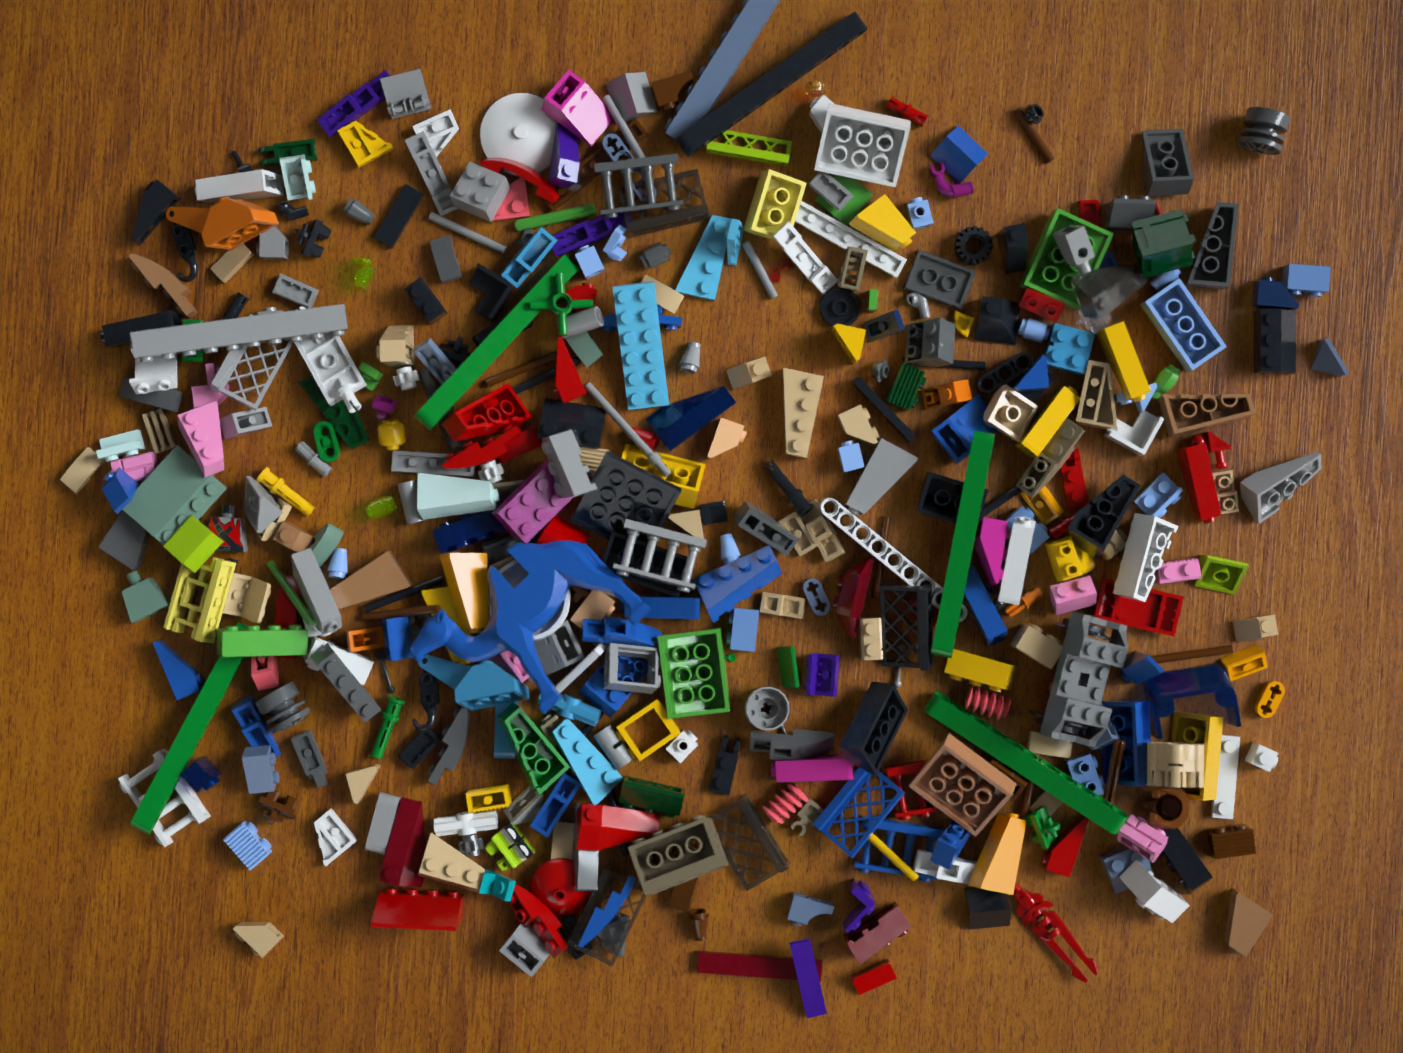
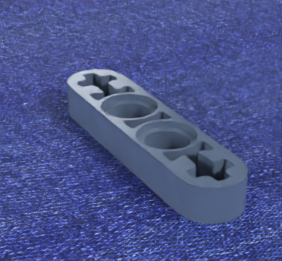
M608 134L603 138V149L612 162L618 161L620 156L634 159L619 136ZM608 140L612 142L617 141L615 145L619 152L615 156H613L615 154L613 147H607ZM641 167L633 168L631 174L637 172L642 177L639 182H632L633 192L641 203L647 205V197H642L644 192L641 188L645 182L644 172L641 171ZM654 187L655 200H656L657 194H656V189H655V187Z

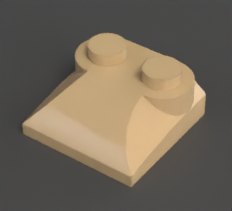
M1002 385L994 393L984 412L983 420L988 427L995 428L1013 440L1020 442L1038 406L1008 385Z

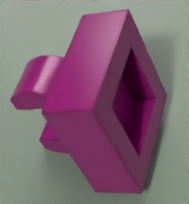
M378 395L372 405V408L378 409L377 418L385 420L389 413H393L396 410L398 400Z

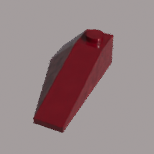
M401 797L379 877L380 882L396 886L423 887L425 878L417 876L426 848L421 801Z

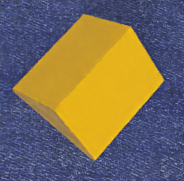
M841 324L834 325L831 329L832 333L851 362L855 364L861 357L866 330Z

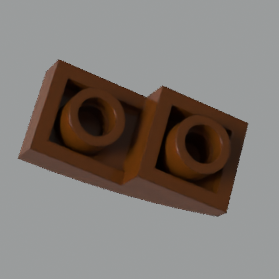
M700 877L675 886L669 907L689 913Z

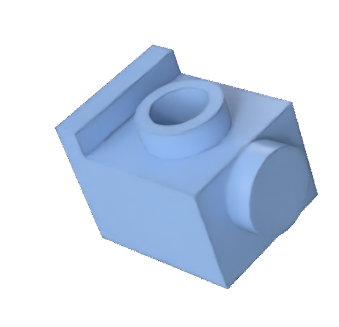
M922 197L911 199V204L906 206L911 227L914 230L932 226L934 221L931 216L928 200H923ZM922 209L924 214L918 215L916 210Z

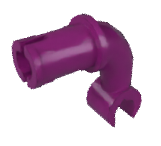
M940 162V172L936 171L932 164L929 173L934 178L936 188L941 194L956 199L958 196L974 193L972 181L955 185L954 183L948 184L943 177L945 171L944 164Z

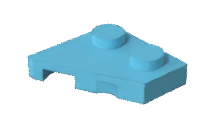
M731 219V223L727 224L725 230L728 265L732 266L737 264L744 234V226L737 219Z

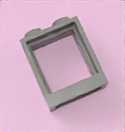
M610 643L606 647L604 689L652 694L660 687L661 676L658 675V668L661 665L660 655H658L659 648ZM618 656L648 659L647 684L617 681Z

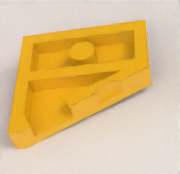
M357 121L337 130L358 168L393 150L392 144L385 142L374 132L365 129Z

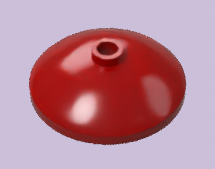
M554 858L542 863L534 871L530 882V893L541 900L558 917L569 916L581 911L589 902L592 891H576L573 860L567 858ZM557 892H562L563 895L559 896Z

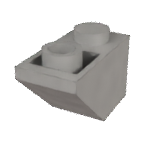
M274 226L260 234V242L256 244V252L263 260H289V239Z

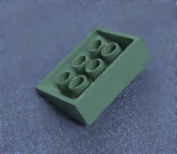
M176 445L138 486L132 501L122 510L164 545L191 514L199 520L227 487L213 475L204 478L197 462Z

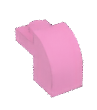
M205 364L208 385L191 387L194 408L217 401L219 405L226 399V395L210 390L211 383L220 369L218 364ZM227 384L226 387H225V389L228 390V391H229V384Z

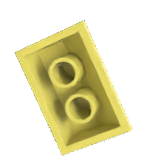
M770 169L761 171L743 231L775 240L773 235L787 221L794 226L807 183Z

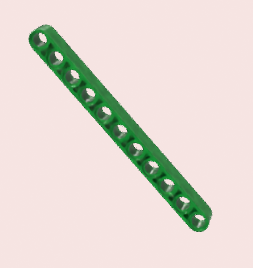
M564 254L421 407L414 417L431 430L542 310H530V301H550L556 295L555 274H564L565 285L580 268Z
M974 430L931 650L932 655L952 658L995 434Z
M238 622L236 625L238 628H247V625ZM219 656L131 820V827L148 835L152 832L245 656Z
M935 691L924 707V711L1108 832L1116 835L1128 819V815L1124 811L942 693Z

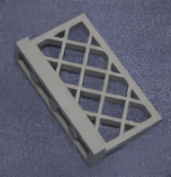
M290 338L283 339L288 342L286 348L276 350L275 344H273V352L262 354L261 348L258 346L259 355L248 358L246 353L247 344L239 345V349L230 350L213 379L210 390L216 393L220 392L256 411L294 342H290ZM275 355L277 360L276 366L267 368L264 358ZM261 359L264 369L253 372L250 361ZM247 363L250 373L238 376L237 365ZM265 372L268 381L257 386L254 375ZM251 376L254 387L243 389L240 379ZM237 380L239 391L230 392L225 389L228 382ZM256 390L258 399L255 404L246 400L244 393Z

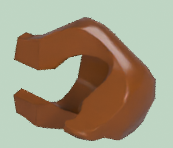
M1156 786L1153 789L1152 798L1157 799L1142 803V806L1153 812H1150L1151 824L1166 830L1180 827L1187 820L1190 810L1189 799L1185 792L1177 787Z

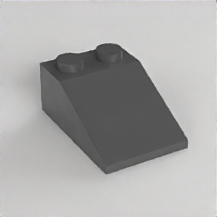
M1183 129L1142 131L1143 173L1147 196L1188 194L1194 181Z

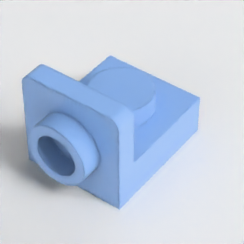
M621 225L613 231L603 249L609 258L621 261L627 254L626 251L620 248L626 239L623 235L627 230Z

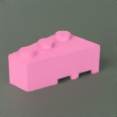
M217 401L179 414V429L204 478L223 471L224 455Z

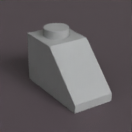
M267 407L257 408L256 411L252 409L232 413L220 419L225 440L272 427Z

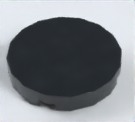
M836 287L823 295L820 301L819 312L824 322L831 327L836 324L851 326L860 314L861 304L858 296L852 290Z

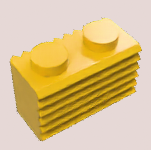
M509 784L468 790L466 793L467 807L470 814L476 811L509 807L512 803Z

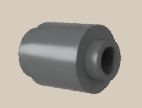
M658 242L643 250V253L639 256L646 269H653L670 260L668 256L671 255V252L666 243L662 245L661 242Z

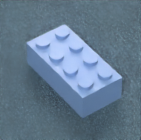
M1180 278L1171 282L1140 304L1186 372L1194 370L1227 347Z

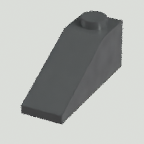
M747 500L743 502L734 515V519L739 527L786 556L799 541V538Z

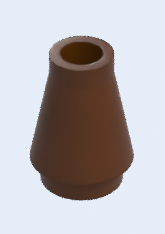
M703 908L693 909L690 911L688 918L696 941H704L707 939L709 914Z

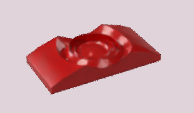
M1102 578L1093 617L1175 637L1184 596L1151 589L1145 602L1113 594L1115 580Z

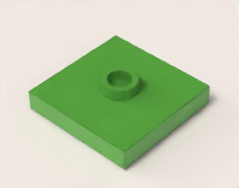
M835 175L834 179L853 194V198L840 212L820 195L815 199V202L836 220L848 226L871 199L873 194L854 178Z

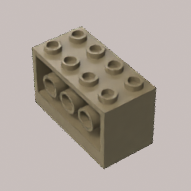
M700 815L690 819L691 823L687 825L686 823H679L671 826L672 830L669 832L661 830L651 834V839L640 838L632 842L633 846L628 847L645 895H654L729 866L712 818ZM695 841L700 844L698 849L694 848ZM676 848L680 850L679 856H675ZM657 856L661 859L659 864L656 863Z

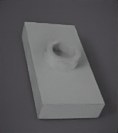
M819 171L808 184L809 187L839 212L853 198V194L826 172Z
M279 274L272 293L307 308H312L319 292L318 289L283 274Z

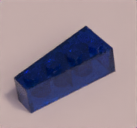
M494 510L478 512L479 514L470 516V514L458 518L459 521L452 524L451 521L445 522L432 532L440 553L447 554L507 530L491 514Z

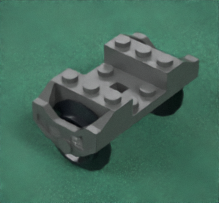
M1072 611L1070 619L1063 618L1062 623L1052 624V626L1067 629L1046 712L1042 713L1033 710L1029 712L1037 717L1036 723L1042 725L1041 735L1096 748L1097 741L1107 730L1112 711L1111 708L1101 706L1110 667L1112 665L1123 668L1128 651L1127 626ZM1089 623L1112 628L1111 637L1109 638L1105 635L1106 629L1089 625ZM1090 635V636H1093V637H1097V638L1109 640V643H1108V642L1101 641V640L1089 638V637H1087V636ZM1080 729H1086L1084 737L1074 734H1078Z

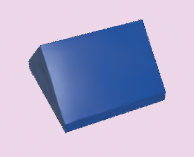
M957 126L932 152L930 157L938 165L942 162L945 166V171L960 184L988 153L961 127Z
M1042 355L1037 358L1012 389L1017 392H1028L1049 388L1047 357Z
M409 616L381 619L386 660L396 661L411 658L412 640Z

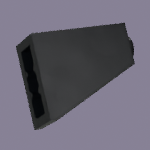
M1025 223L1003 227L996 236L1004 273L1006 275L1025 271L1029 246Z

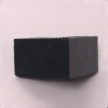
M478 263L476 266L478 269L469 283L486 293L476 309V312L494 323L515 290V286Z

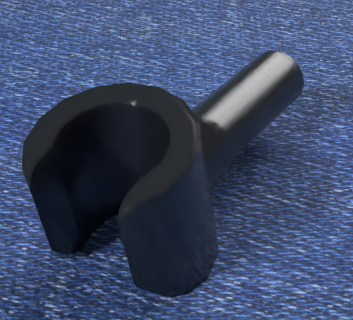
M236 150L231 152L237 162L240 173L253 171L250 163L243 164Z

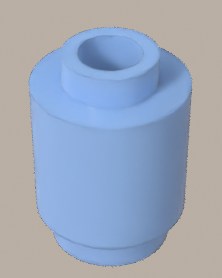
M1023 318L1018 334L1022 335V338L1042 343V340H1047L1050 329L1047 328V323L1028 318V320Z

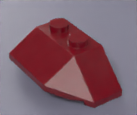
M867 557L846 570L843 576L839 575L837 587L840 588L839 595H835L832 607L835 608V614L849 637L854 639L856 638L874 562L873 557Z

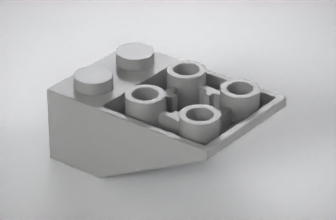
M569 619L565 620L550 636L535 641V648L546 675L586 657Z

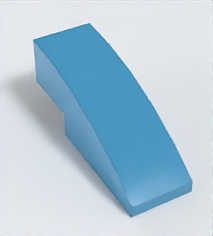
M540 227L510 260L500 275L518 288L557 242V239Z

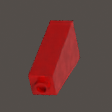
M1206 442L1176 449L1196 521H1203L1204 524L1216 521L1215 517L1221 515Z

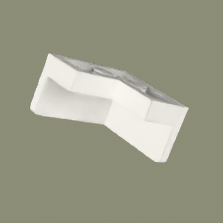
M1144 410V412L1138 414L1132 427L1117 419L1118 431L1106 429L1103 436L1138 456L1145 455L1164 418L1156 417Z

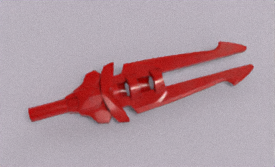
M1015 882L1014 895L1018 905L1016 912L1019 917H1023V925L1026 927L1029 921H1031L1033 924L1031 930L1071 968V976L1087 983L1088 979L1053 938L1060 934L1091 972L1097 975L1098 970L1094 958H1088L1058 914L1055 911H1047V908L1053 906L1050 901L1044 900V896L1040 893H1032L1023 889ZM1042 916H1045L1044 919L1039 922V919ZM1052 927H1054V930H1053L1052 932L1048 933V931H1049Z

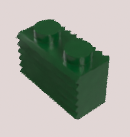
M901 363L885 402L905 411H909L910 408L914 409L919 398L916 396L918 388L922 389L927 379L923 377L925 372Z

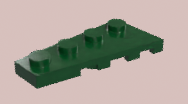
M313 376L298 382L350 449H355L371 441L354 405L355 413H349L343 400L330 406Z

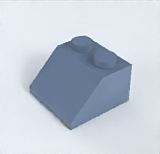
M1125 845L1099 855L1114 894L1129 889L1119 877L1135 860H1138L1146 870L1152 871L1149 860Z

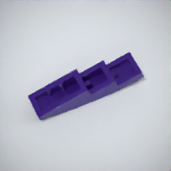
M384 70L370 83L366 82L352 95L348 94L317 120L329 137H332L338 133L337 130L356 121L386 99L380 78L391 76L388 71Z
M618 212V217L605 218L604 214L552 235L557 239V242L552 247L556 257L610 237L619 225L626 229L634 227L635 224L630 212Z
M810 938L789 942L806 1017L811 1018L827 1014Z

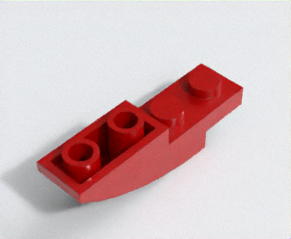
M509 425L501 431L502 435L498 438L493 436L486 440L484 447H482L480 442L473 443V441H470L462 447L463 451L456 455L454 452L445 458L446 462L442 466L443 468L460 469L489 463L509 453L510 450L506 444L523 432L519 426L513 427Z
M515 884L511 901H506V903L511 906L516 914V918L524 927L532 925L534 932L540 937L546 950L553 958H556L568 947L558 932L563 925L541 900Z

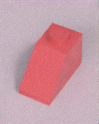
M251 656V676L258 691L279 687V669L275 656Z

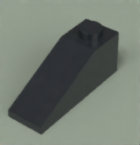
M158 179L147 185L146 192L142 197L132 241L139 245L148 238L166 217L167 209L171 206L174 207L181 199Z

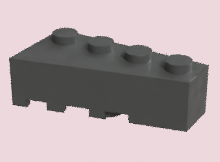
M1217 202L1214 206L1185 284L1186 287L1227 290L1230 287L1239 204Z

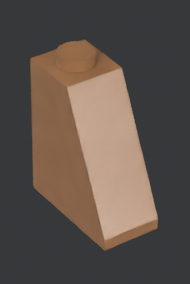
M1234 889L1230 894L1223 942L1229 945L1227 949L1236 956L1241 953L1246 957L1273 915Z

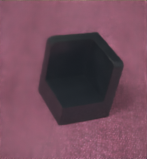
M725 500L700 505L703 525L728 520Z

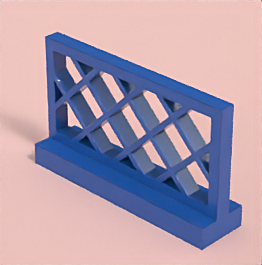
M858 767L853 774V780L846 782L813 824L852 858L905 794L904 791L880 771L877 773L880 777V786L870 787V779L873 775ZM893 788L898 792L893 799L885 800L884 789ZM881 790L882 801L871 802L870 791ZM867 791V802L857 803L859 792ZM882 804V813L879 816L872 817L871 805ZM868 806V817L858 818L857 807ZM854 807V819L844 820L846 808ZM869 820L867 832L859 833L858 822ZM855 822V833L845 834L844 823ZM834 824H841V835L833 836L829 832L830 828ZM856 837V845L852 850L846 847L845 838Z

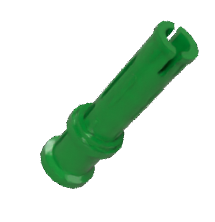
M388 695L385 711L381 713L383 720L370 755L375 758H383L394 723L399 721V712L402 705L406 702L404 699L393 695Z

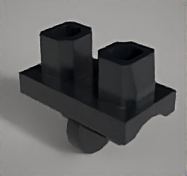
M318 219L314 220L309 234L307 233L309 225L305 223L301 230L295 229L294 233L299 235L296 243L302 245L304 239L307 238L300 254L320 258L324 247L315 244L317 236L327 240L331 229L323 225V222Z
M458 336L456 341L449 339L447 345L441 343L438 347L450 361L451 359L458 361L457 369L472 354V352L468 351L469 345L462 343L463 337Z

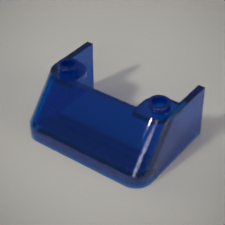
M1208 664L1163 671L1161 674L1143 681L1145 699L1149 700L1151 736L1157 739H1163L1160 718L1168 717L1174 712V699L1214 693L1217 704L1226 707L1228 724L1241 727L1237 695L1227 671L1222 665Z

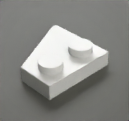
M332 808L314 822L325 866L330 864L357 841V838Z

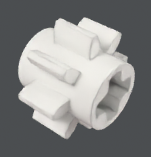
M411 366L396 370L397 376H393L395 386H401L402 391L417 387L415 381L420 380L418 371H412Z
M495 460L480 465L482 470L478 471L481 480L490 481L491 483L502 480L501 474L504 473V469L501 463L496 464Z

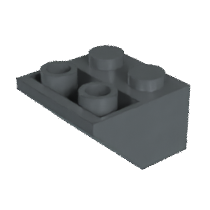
M1126 195L1116 196V199H1112V201L1105 205V230L1132 231L1131 222L1154 215L1156 200H1150L1149 196H1138L1137 199H1129V196Z
M941 317L907 324L905 364L928 367L953 364L955 324Z

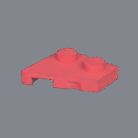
M521 177L510 184V190L492 222L530 217L525 179Z

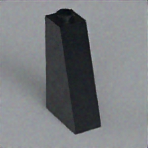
M170 310L103 325L101 339L110 348L130 345V342H132L130 332L183 325L182 316Z

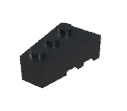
M1178 828L1166 830L1164 832L1168 837L1167 844L1159 855H1164L1167 860L1165 862L1172 873L1175 872L1179 878L1178 882L1190 895L1210 882L1213 877Z

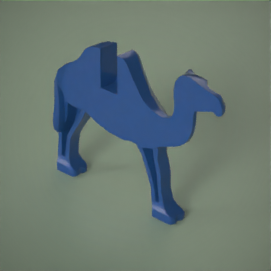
M560 540L546 544L528 542L525 544L521 542L511 546L507 551L529 574L514 587L493 565L489 567L487 579L493 609L490 620L483 632L477 636L466 635L447 616L446 612L441 609L427 620L418 637L413 642L411 654L414 660L420 662L425 654L442 646H446L456 656L470 662H481L505 651H510L519 658L523 669L535 682L541 693L539 711L543 714L547 713L563 696L555 689L554 684L545 673L535 648L534 633L542 629L557 613L570 585L604 592L620 599L629 608V623L633 626L652 610L585 543Z

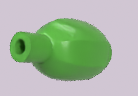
M1169 364L1168 367H1164L1154 381V383H1157V388L1152 398L1157 400L1161 394L1171 390L1179 378L1178 373L1180 370Z

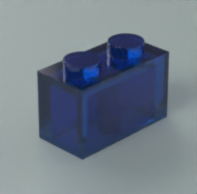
M204 756L195 760L180 776L196 793H199L203 790L207 792L220 782L218 778L222 775V772Z

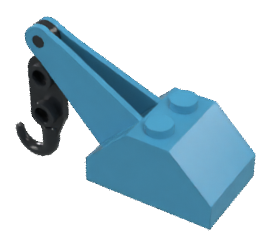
M425 654L423 660L418 662L419 666L423 668V673L419 677L421 704L427 713L428 720L424 725H419L416 719H413L412 722L413 726L419 731L429 730L434 725L436 710L440 702L438 679L455 690L456 703L470 711L529 700V689L510 673L490 660L481 661L479 665L469 667Z

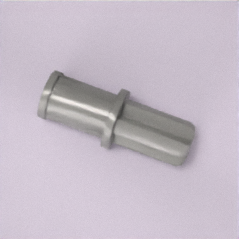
M302 441L296 446L295 451L308 462V466L311 465L323 478L331 472L333 468L323 461L319 453L316 454L305 442Z

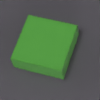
M869 289L867 312H875L877 310V289Z

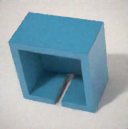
M1057 323L1052 324L1046 343H1053V346H1046L1043 353L1047 357V367L1079 376L1085 374L1095 333Z

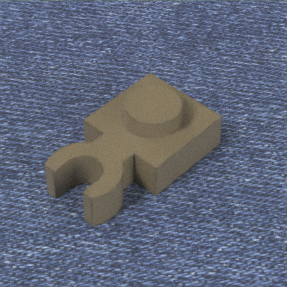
M809 798V801L805 802L797 812L800 819L793 821L790 828L793 830L796 825L802 826L799 835L803 836L806 833V826L809 824L811 827H814V822L824 809Z

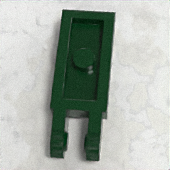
M315 139L275 143L272 146L258 148V152L261 154L274 152L275 156L272 159L261 160L260 166H280V158L305 154L306 161H318Z

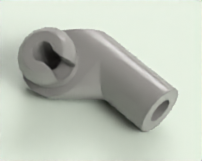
M915 292L907 295L906 302L919 309L920 319L931 317L925 297Z

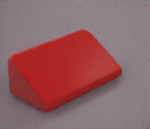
M888 959L851 975L859 995L897 979Z

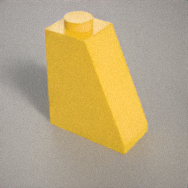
M885 194L860 212L849 223L851 227L892 251L897 250L900 246L902 249L906 248L913 242L910 238L916 234L915 230Z

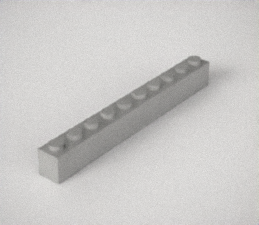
M339 304L130 332L134 358L140 359V362L153 361V357L162 356V359L175 358L174 354L183 353V356L196 355V351L205 350V353L218 352L217 348L226 347V350L239 349V345L247 344L248 348L258 347L260 342L267 341L269 345L280 344L282 339L289 338L290 342L301 341L304 336L318 339L323 338V334L332 333V336H340L345 334L344 331H348L345 305Z

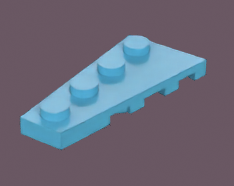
M716 215L711 216L675 291L715 301L727 248L725 230L727 224L731 223L730 218Z
M565 718L551 732L561 752L568 760L570 768L577 776L583 791L586 792L590 800L589 802L591 805H597L623 777L568 718Z

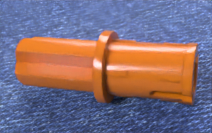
M1035 586L1021 596L1019 605L1010 604L1005 607V614L1011 618L1023 609L1028 610L1030 605L1044 597L1043 593Z

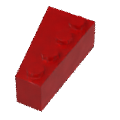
M507 383L454 412L442 425L453 441L498 433L509 425L513 427L519 426L520 428L532 416Z

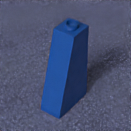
M974 565L969 566L964 599L988 648L1005 640L1007 629Z
M639 596L644 603H647L652 608L644 618L699 619L700 597ZM621 601V613H625V617H630L629 608Z

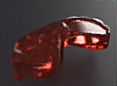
M790 258L783 259L770 274V281L779 283L781 281L780 271L793 268Z

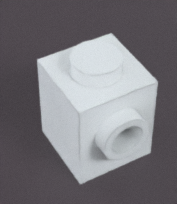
M1252 742L1244 761L1270 772L1277 765L1278 753Z

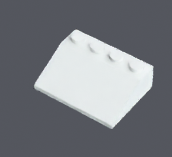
M829 103L814 170L896 187L911 121Z

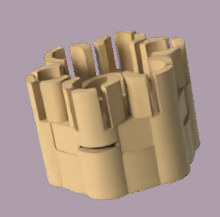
M1147 742V785L1203 788L1204 744Z

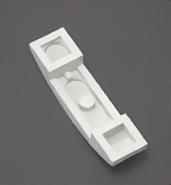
M789 221L773 235L787 256L823 295L838 282V279L818 259Z

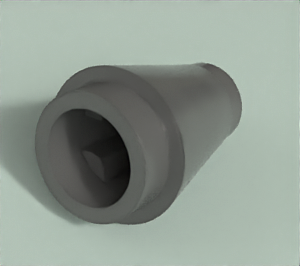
M350 198L343 210L347 214L346 217L366 223L367 225H370L375 217V214L358 199Z

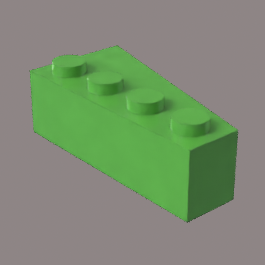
M257 625L247 626V628H238V626L217 628V654L221 657L308 655V630L302 628V625H289V628H281V625H268V628H260Z

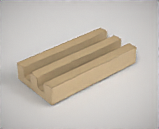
M160 408L156 411L142 414L155 454L173 449L176 444L164 409ZM156 415H160L169 442L168 446L165 443ZM150 417H152V420H153V423H154V426H155V429H156V432H157V435H158V438H159V441H160V444H161V447H162V448H160L159 445H158V442H157V439H156V436H155V433H154V430H153V427H152V424H151V421H150Z

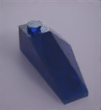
M723 386L663 406L646 418V420L671 452L733 406L736 401Z

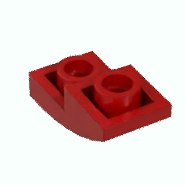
M534 427L523 431L521 435L506 444L510 452L499 458L500 463L504 464L542 446Z

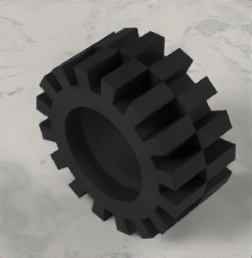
M977 226L967 227L965 230H962L954 242V252L956 251L957 258L959 257L960 261L966 262L967 265H977L984 262L991 254L993 248L992 236L988 235V231H984L982 227L977 228ZM976 238L981 242V250L978 253L973 254L966 249L968 239Z

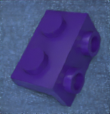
M809 653V657L806 660L807 678L804 682L806 695L837 697L840 655Z

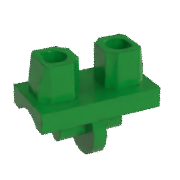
M1040 806L1037 810L1029 812L1024 817L1027 825L1034 826L1035 831L1031 835L1033 843L1040 844L1042 849L1049 848V845L1058 839L1056 831L1060 829V823L1052 821L1046 806Z

